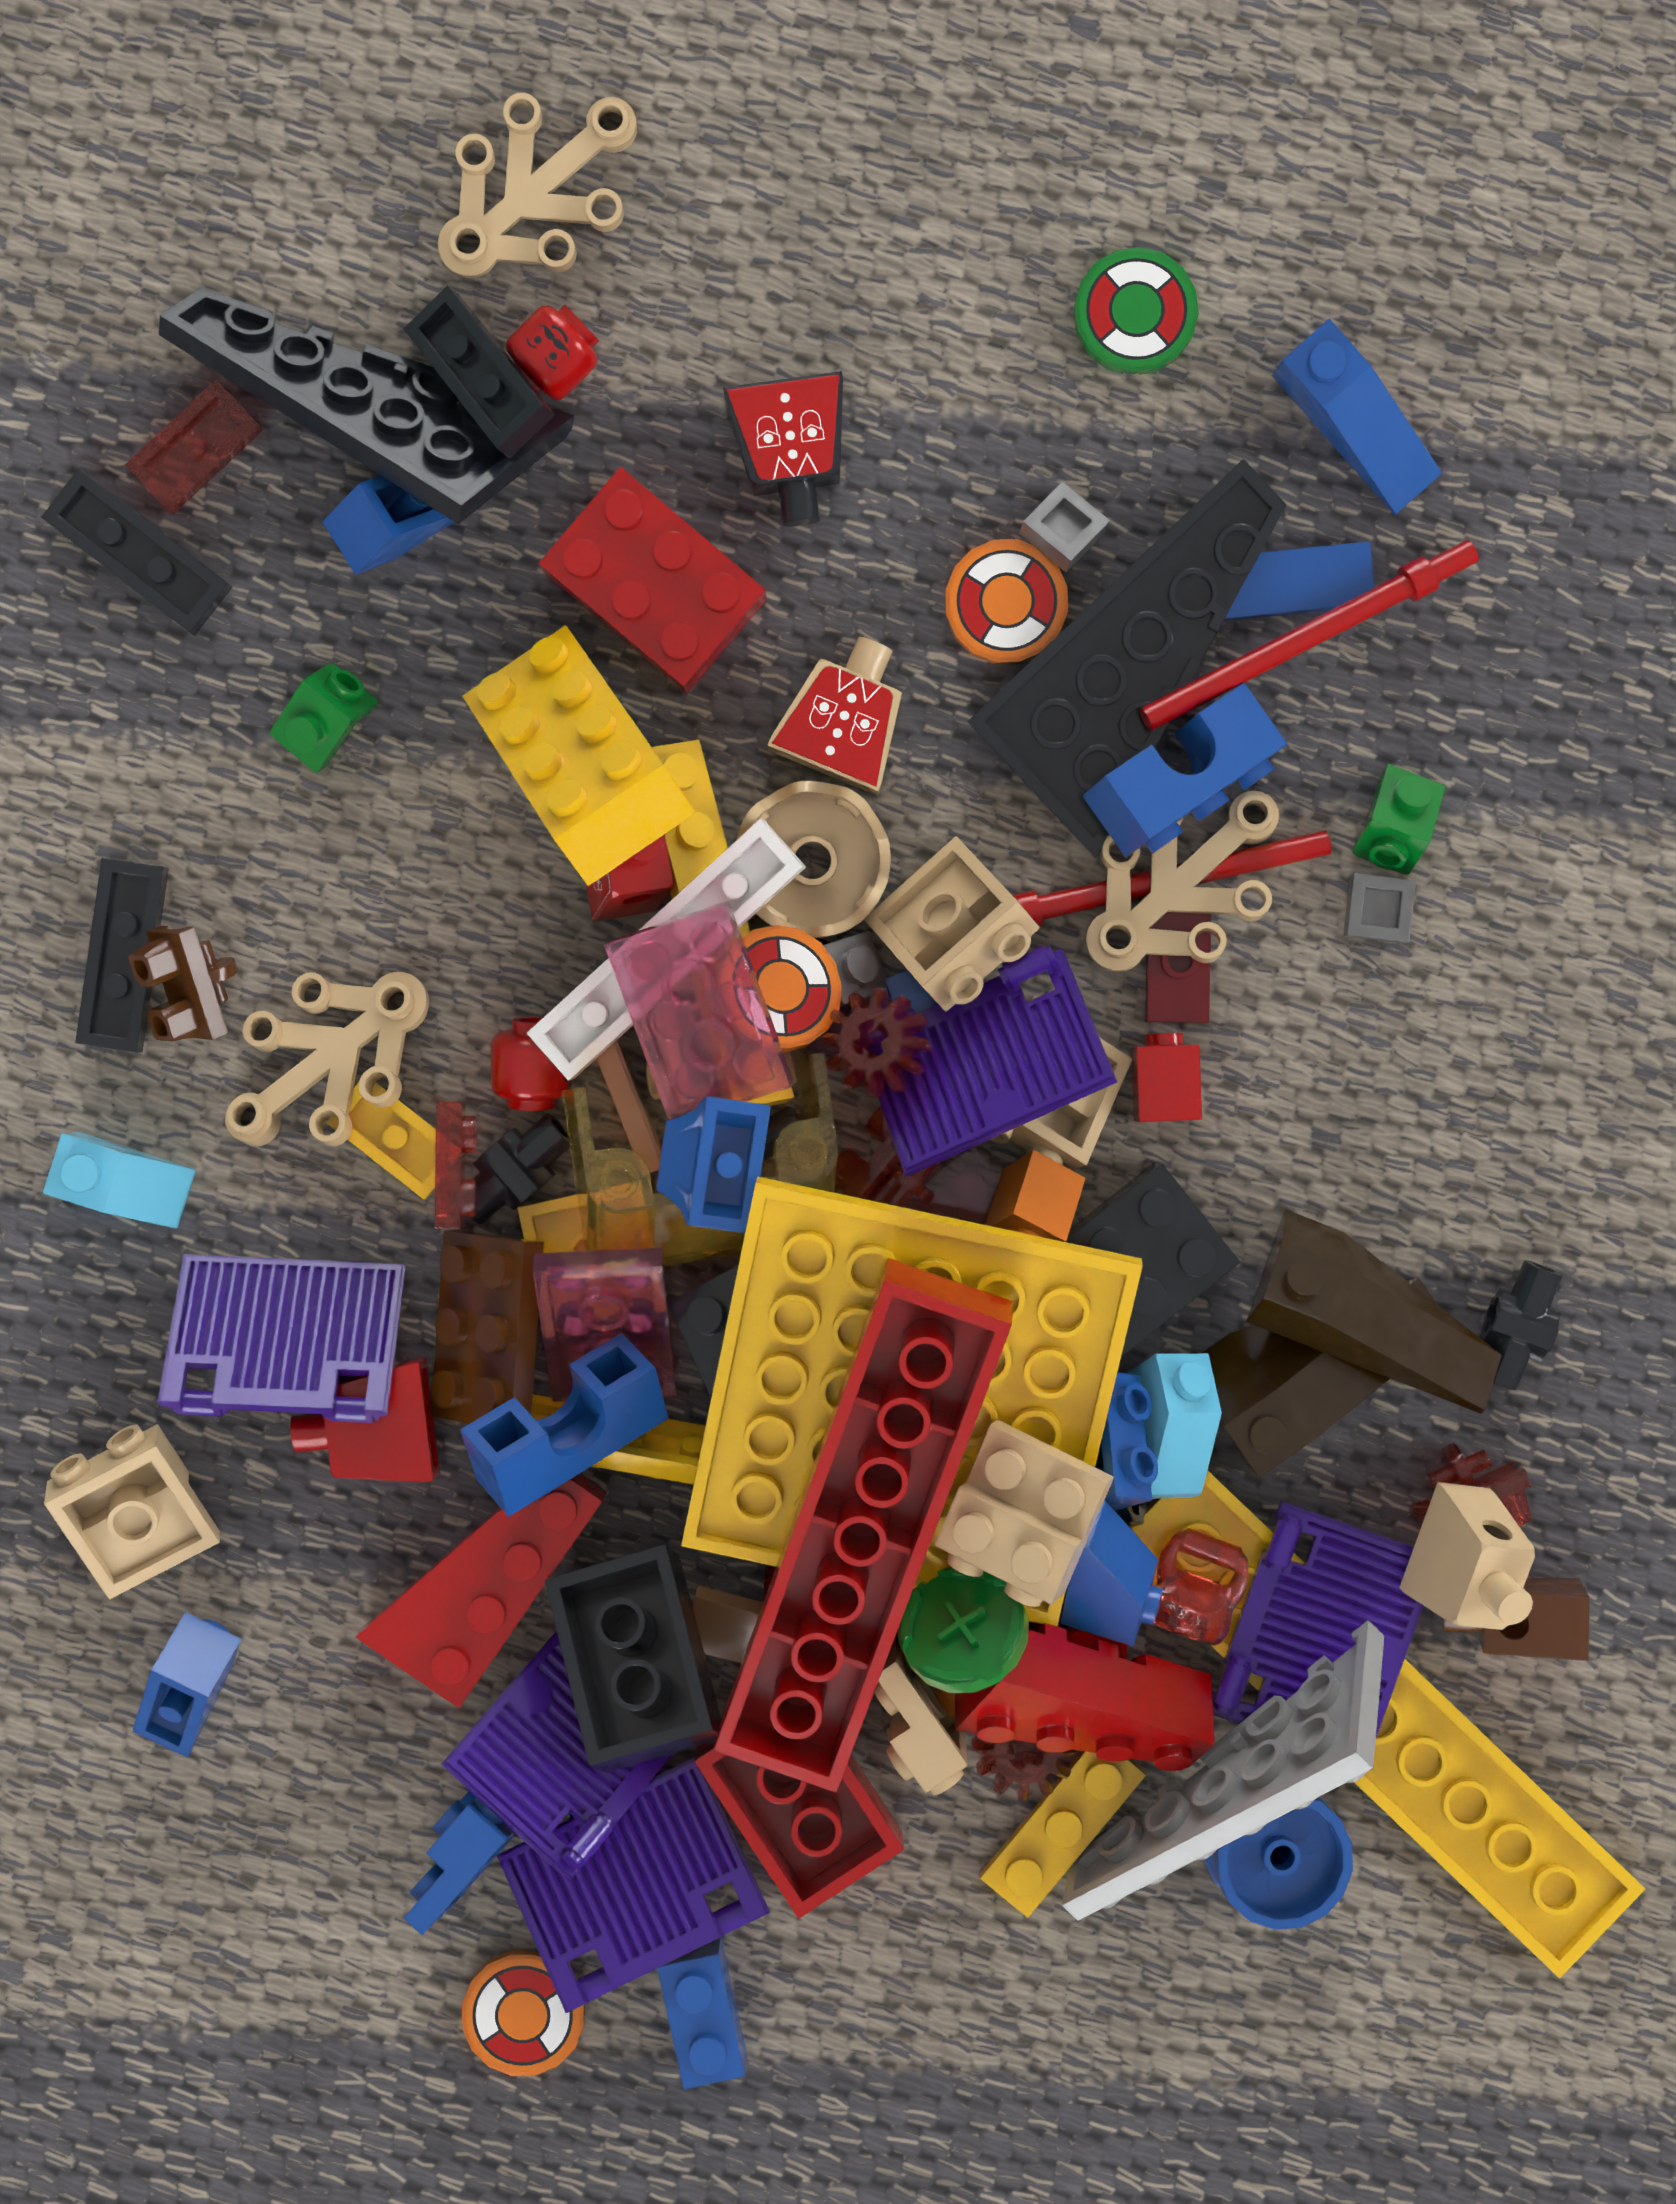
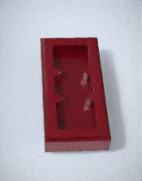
M1167 912L1150 929L1191 932L1196 925L1203 922H1211V914ZM1201 933L1197 935L1195 943L1198 949L1202 952L1210 953L1211 934ZM1146 955L1145 1022L1209 1023L1210 963L1198 962L1191 956Z

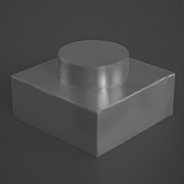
M1061 482L1023 521L1019 534L1062 570L1067 572L1106 532L1110 520L1064 482Z
M1351 874L1343 937L1409 943L1416 880Z
M869 931L823 945L835 961L841 980L840 1007L889 990L885 981L887 977Z

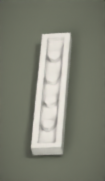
M759 819L527 1032L528 1036L568 1081L575 1079L802 872L806 866L764 819Z

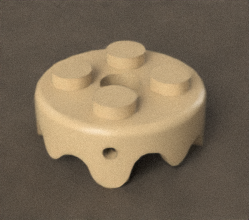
M798 781L777 790L757 802L746 814L740 826L737 840L759 819H764L795 855L802 846L814 843L823 846L831 858L830 868L825 875L817 879H808L798 874L755 913L768 926L781 925L797 928L815 939L828 938L846 932L859 924L877 906L889 878L891 864L890 844L878 817L870 805L858 793L847 787L817 781Z

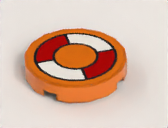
M1019 539L991 540L971 549L954 567L945 590L946 618L955 640L972 656L995 665L1021 663L1036 657L1060 634L1068 613V586L1059 566L1032 544Z
M772 925L752 930L731 946L717 968L715 996L722 1018L731 1029L735 1028L741 1036L746 1038L743 1041L759 1050L784 1053L806 1047L830 1028L840 1009L842 984L836 963L821 942L800 929Z
M512 1949L489 1959L473 1975L462 2002V2029L471 2050L488 2067L510 2076H536L559 2066L575 2049L585 2024V2004L565 2013L539 1952L527 1951L528 1949Z

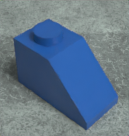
M383 476L359 483L322 521L355 575L397 559L454 523L451 519Z
M1105 1500L1068 1584L1060 1624L1134 1647L1141 1623L1154 1625L1164 1588L1153 1585L1158 1563L1156 1556Z
M185 1612L150 1671L132 1732L188 1758L233 1666L242 1639L229 1633L218 1622L208 1619L201 1620Z

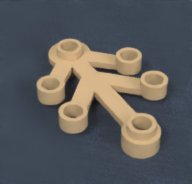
M516 93L506 100L503 107V116L509 129L505 197L486 214V174L491 172L495 164V154L492 145L486 137L480 134H468L456 146L455 155L462 170L459 215L449 220L442 228L438 238V251L444 265L452 273L463 278L483 276L491 271L497 262L544 265L545 268L552 272H564L573 266L577 256L576 247L572 237L563 230H549L540 239L504 235L521 219L591 224L598 231L609 232L616 229L624 217L620 197L617 193L607 188L597 189L588 197L551 193L601 150L617 153L627 149L633 143L637 134V122L631 106L624 100L616 97H606L598 100L588 111L586 118L587 127L532 173L535 133L541 127L542 112L538 101L532 95ZM520 106H528L534 110L533 118L526 124H518L511 118L514 110ZM612 112L620 115L623 121L616 130L607 131L599 125L600 119L607 113ZM478 146L486 150L487 155L482 163L470 165L465 162L464 157L468 149ZM601 201H609L615 205L616 211L609 219H598L593 214L595 205ZM463 236H477L480 239L479 248L470 254L460 252L458 250V243ZM557 241L565 243L569 250L563 259L554 261L546 256V249L551 243Z
M1248 791L1240 794L1231 804L1227 815V823L1178 868L1177 837L1153 853L1151 856L1150 894L1132 910L1130 870L1134 868L1138 861L1140 848L1132 853V857L1128 861L1117 862L1109 854L1110 847L1116 844L1111 836H1109L1105 840L1101 851L1102 862L1107 868L1106 911L1092 921L1086 935V947L1091 959L1101 968L1112 972H1123L1134 968L1145 955L1191 956L1201 963H1211L1217 960L1226 947L1227 938L1224 930L1215 923H1200L1191 932L1150 928L1167 912L1237 915L1239 918L1250 922L1260 920L1267 914L1272 904V894L1270 889L1260 881H1246L1237 889L1196 886L1243 843L1257 845L1270 838L1279 820V810L1275 801L1269 795L1260 791ZM1250 805L1259 806L1265 813V821L1260 824L1249 823L1244 818L1243 809ZM1183 819L1177 822L1179 826L1182 823ZM1248 891L1257 892L1263 899V907L1257 911L1246 909L1242 905L1241 895ZM1114 929L1123 930L1129 936L1130 943L1123 949H1114L1107 943V933ZM1201 933H1210L1217 939L1218 948L1210 953L1202 952L1196 946L1195 937Z
M311 972L298 977L292 987V998L306 1012L320 1014L329 1007L363 1012L362 1015L345 1028L282 1022L267 1011H257L248 1016L243 1024V1036L250 1045L259 1051L271 1052L281 1047L314 1052L260 1094L244 1093L236 1097L228 1106L225 1114V1124L229 1133L244 1144L253 1147L263 1146L271 1142L280 1130V1111L329 1074L324 1104L311 1115L309 1129L316 1139L328 1146L343 1144L352 1133V1121L349 1117L360 1051L361 1048L378 1035L375 1066L362 1074L359 1081V1091L365 1100L379 1108H386L396 1103L402 1092V1084L398 1075L406 1033L421 1025L429 1008V995L425 986L411 974L405 972L389 973L381 977L373 987L332 984L321 975ZM312 984H320V996L313 1002H306L304 994L307 987ZM395 993H404L402 1006L397 1010L389 1011L387 1006L389 999ZM263 1022H271L272 1031L269 1037L258 1041L256 1038L257 1027ZM387 1077L389 1081L387 1091L381 1096L374 1097L372 1094L374 1083L380 1078ZM249 1107H255L256 1116L253 1122L247 1126H242L240 1120L243 1112ZM331 1116H338L339 1126L333 1134L324 1135V1122Z

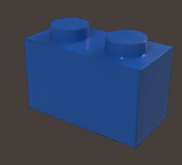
M722 1937L657 1968L684 2090L745 2077L747 2052Z

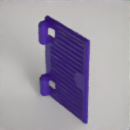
M1042 945L1026 952L1016 961L1002 963L1003 967L998 969L1000 976L985 982L980 994L967 1004H955L947 1012L939 1004H936L917 1014L913 1008L909 1010L903 1008L866 1025V1029L861 1031L863 1038L860 1039L859 1045L906 1177L1117 1083L1063 949L1052 951L1050 945L1045 948ZM1047 971L1055 990L1027 1002L1020 983ZM910 1033L917 1052L890 1064L884 1045Z
M183 1254L158 1405L170 1407L171 1411L177 1412V1415L223 1417L224 1414H229L230 1410L315 1413L322 1414L323 1418H328L332 1422L375 1423V1420H381L382 1416L388 1415L406 1264ZM188 1369L217 1370L213 1391L186 1390L185 1383ZM339 1375L369 1376L366 1398L338 1396Z
M1281 1500L1273 1520L1277 1525L1267 1551L1263 1550L1223 1660L1226 1668L1218 1691H1212L1213 1715L1240 1724L1274 1695L1281 1696L1286 1701L1308 1679L1307 1669L1325 1655L1333 1663L1357 1643L1353 1640L1351 1633L1369 1620L1384 1635L1376 1729L1377 1737L1423 1608L1422 1604L1399 1588L1414 1547ZM1301 1532L1314 1536L1304 1564L1291 1560ZM1251 1673L1264 1677L1254 1705L1241 1701Z
M556 1630L441 1765L561 1876L569 1881L588 1862L612 1832L615 1824L674 1753L606 1773L589 1766ZM569 1812L583 1827L571 1842L565 1845L552 1831Z
M695 1757L655 1776L615 1824L612 1832L588 1862L569 1881L561 1876L525 1841L496 1855L565 2013L770 1913L717 1795L695 1764ZM572 1817L558 1824L552 1833L567 1845L583 1825L576 1818ZM731 1882L739 1900L712 1912L705 1894ZM595 1949L603 1967L577 1979L569 1961Z

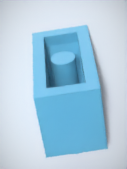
M61 1133L43 1194L102 1213L177 1229L196 1169L85 1133Z
M1155 1354L1127 1373L1140 1376L1141 1385L1148 1391L1152 1401L1151 1414L1144 1420L1147 1447L1154 1453L1158 1462V1475L1151 1482L1152 1499L1197 1497L1202 1494L1222 1414L1209 1354Z

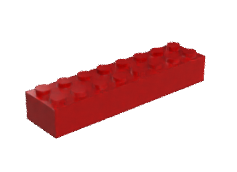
M887 1259L722 1714L714 1751L837 1793L1010 1332L1013 1301L899 1261Z

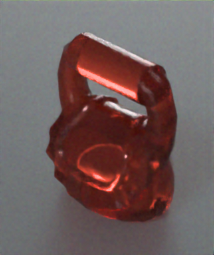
M1189 1528L1176 1532L1161 1550L1157 1564L1156 1586L1164 1588L1154 1625L1205 1644L1215 1646L1221 1644L1230 1630L1233 1610L1243 1598L1249 1582L1248 1559L1243 1553L1242 1548ZM1180 1551L1235 1571L1230 1582L1224 1585L1220 1584L1217 1580L1211 1581L1202 1576L1191 1574L1187 1569L1182 1571L1176 1564L1177 1553Z

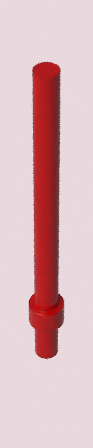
M1465 540L1429 560L1421 556L1399 567L1397 570L1398 576L1140 708V715L1144 724L1152 731L1407 598L1415 602L1437 591L1440 581L1479 561L1475 546L1471 541Z
M1324 830L1236 850L1199 884L1330 855L1331 843L1329 835ZM1151 870L1131 874V900L1149 895L1151 890ZM1107 880L1037 896L1035 890L1012 896L1037 925L1042 927L1043 920L1106 906Z

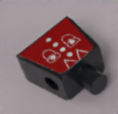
M842 371L723 387L726 410L753 495L779 493L784 526H804L819 522L820 515L816 487L840 484L843 405Z

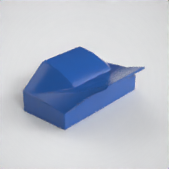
M705 1096L696 1109L666 1121L656 1190L669 1198L681 1210L686 1225L745 1233L757 1177H761L770 1105Z

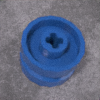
M1319 1796L1309 1806L1286 1813L1267 1823L1257 1833L1244 1835L1222 1846L1211 1856L1204 1859L1203 1862L1211 1879L1221 1889L1228 1902L1250 1922L1274 1930L1302 1928L1326 1916L1344 1896L1353 1872L1352 1842L1342 1820Z

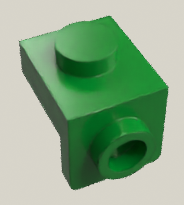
M330 663L302 680L272 727L269 735L317 774L334 758L357 721L373 711L378 700L364 689V685L358 677Z
M1387 764L1379 779L1366 825L1356 839L1352 853L1382 869L1393 870L1404 875L1410 874L1430 844L1446 786L1394 765Z

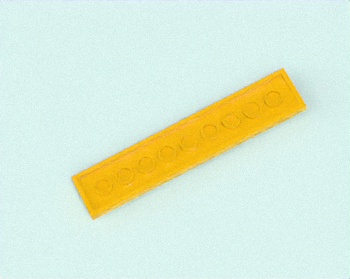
M1207 1470L1202 1494L1192 1498L1154 1499L1148 1505V1511L1145 1512L1144 1524L1132 1527V1531L1158 1559L1153 1585L1164 1588L1162 1600L1225 1658L1263 1550H1268L1273 1532ZM1293 1553L1291 1560L1304 1564V1562L1295 1553ZM1404 1659L1376 1737L1373 1769L1354 1783L1560 1979L1639 1897L1645 1888L1421 1673ZM1251 1673L1248 1682L1259 1691L1264 1677Z

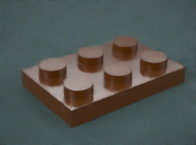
M444 1230L443 1249L440 1258L439 1306L435 1323L436 1348L434 1376L431 1383V1416L470 1424L514 1397L531 1415L544 1242L470 1231Z

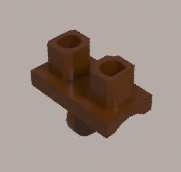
M159 926L147 931L149 943L128 956L134 978L141 986L153 987L162 983L168 999L167 1002L149 1009L147 1018L153 1037L156 1040L172 1042L186 1038L214 1040L227 1034L228 1031L219 1003L228 1000L223 981L238 973L235 959L232 957L215 959L210 941L199 942L194 927L168 929V926Z

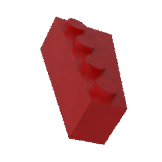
M579 1473L510 1517L499 1507L387 1607L372 1618L355 1638L448 1702L460 1708L544 1587L545 1579L551 1577L600 1506L607 1491Z
M1044 1623L1038 1627V1632L1028 1629V1643L1018 1665L999 1683L975 1693H955V1731L977 1734L980 1740L990 1743L1017 1740L1036 1743L1040 1750L1046 1752H1065L1073 1749L1096 1753V1757L1104 1761L1120 1762L1136 1759L1154 1762L1155 1767L1161 1770L1180 1771L1189 1768L1215 1745L1211 1674L1147 1654L1135 1657L1132 1660H1126L1121 1658L1118 1645L1099 1639L1088 1645L1074 1644L1067 1641V1629Z

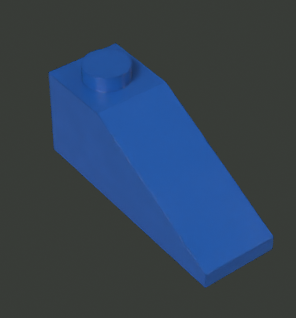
M1330 318L1288 354L1273 373L1272 377L1394 515L1442 474L1372 366Z

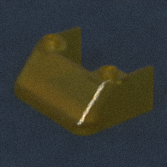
M824 1053L794 1057L803 1120L792 1122L780 1131L773 1147L776 1176L764 1178L835 1193L838 1145ZM586 1088L562 1090L584 1246L589 1259L597 1267L613 1273H624L741 1254L745 1233L686 1225L681 1210L669 1198L661 1193L653 1194L649 1169L645 1161L637 1153L625 1148L594 1150Z

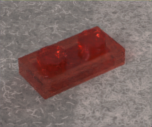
M216 379L125 465L154 497L174 515L250 444L263 429Z
M436 1101L435 1229H465V1217L476 1216L477 1184L476 1179H465L466 1153L477 1152V1116H466V1104L462 1101Z

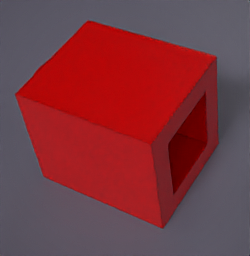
M1183 1033L1145 1034L1146 1046L1131 1047V1058L1133 1059L1131 1063L1134 1121L1202 1120L1200 1045H1183Z

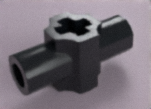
M546 1113L524 1134H521L516 1127L511 1129L473 1163L479 1173L455 1193L458 1204L478 1224L486 1222L506 1203L514 1211L556 1175L550 1165L574 1145L572 1136L549 1113Z
M1524 1260L1512 1292L1499 1288L1496 1295L1491 1299L1483 1321L1480 1337L1483 1341L1491 1343L1490 1346L1502 1355L1493 1384L1517 1390L1529 1358L1542 1362L1546 1354L1551 1351L1559 1332L1558 1326L1561 1312L1558 1309L1550 1307L1563 1277V1274L1536 1262Z

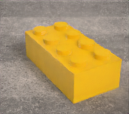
M566 625L549 637L539 640L530 650L498 672L488 675L479 685L462 695L547 830L588 886L696 813L660 758Z

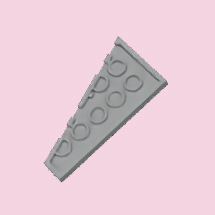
M1367 1620L1351 1633L1353 1640L1357 1643L1333 1663L1325 1655L1307 1669L1308 1679L1295 1694L1286 1701L1281 1696L1274 1695L1201 1756L1202 1762L1206 1764L1202 1769L1184 1783L1174 1776L1157 1790V1801L1145 1815L1137 1821L1132 1816H1124L1088 1845L1068 1870L1062 1906L1078 1921L1102 1908H1111L1127 1895L1149 1884H1158L1170 1873L1195 1860L1208 1858L1222 1846L1244 1835L1257 1833L1267 1823L1294 1809H1303L1309 1806L1319 1796L1345 1783L1356 1782L1368 1771L1372 1770L1374 1765L1384 1635Z

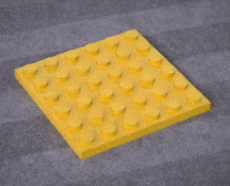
M757 1177L681 1546L776 1567L887 1259L890 1258L1013 1301L1010 1332L914 1588L922 1581L926 1584L931 1579L939 1576L937 1571L950 1566L946 1561L949 1553L936 1547L935 1543L956 1492L960 1486L966 1483L988 1428L997 1419L1095 1467L1142 1271V1258ZM1065 1592L1051 1605L1043 1600L1040 1606L1024 1605L1029 1621L1058 1626Z

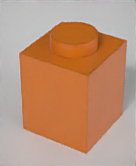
M1033 1149L1003 1168L985 1225L1066 1242L1086 1178Z

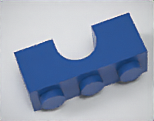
M1242 683L1199 712L1174 733L1190 758V775L1171 769L1163 761L1153 745H1150L1104 776L1082 795L1125 857L1145 844L1152 854L1184 832L1177 823L1192 812L1197 821L1200 822L1229 801L1223 790L1236 781L1243 790H1246L1275 769L1268 759L1285 747L1287 742L1245 683Z
M622 1333L569 1364L573 1379L572 1391L564 1405L552 1415L535 1420L514 1397L460 1429L476 1480L508 1517L669 1419L656 1368Z

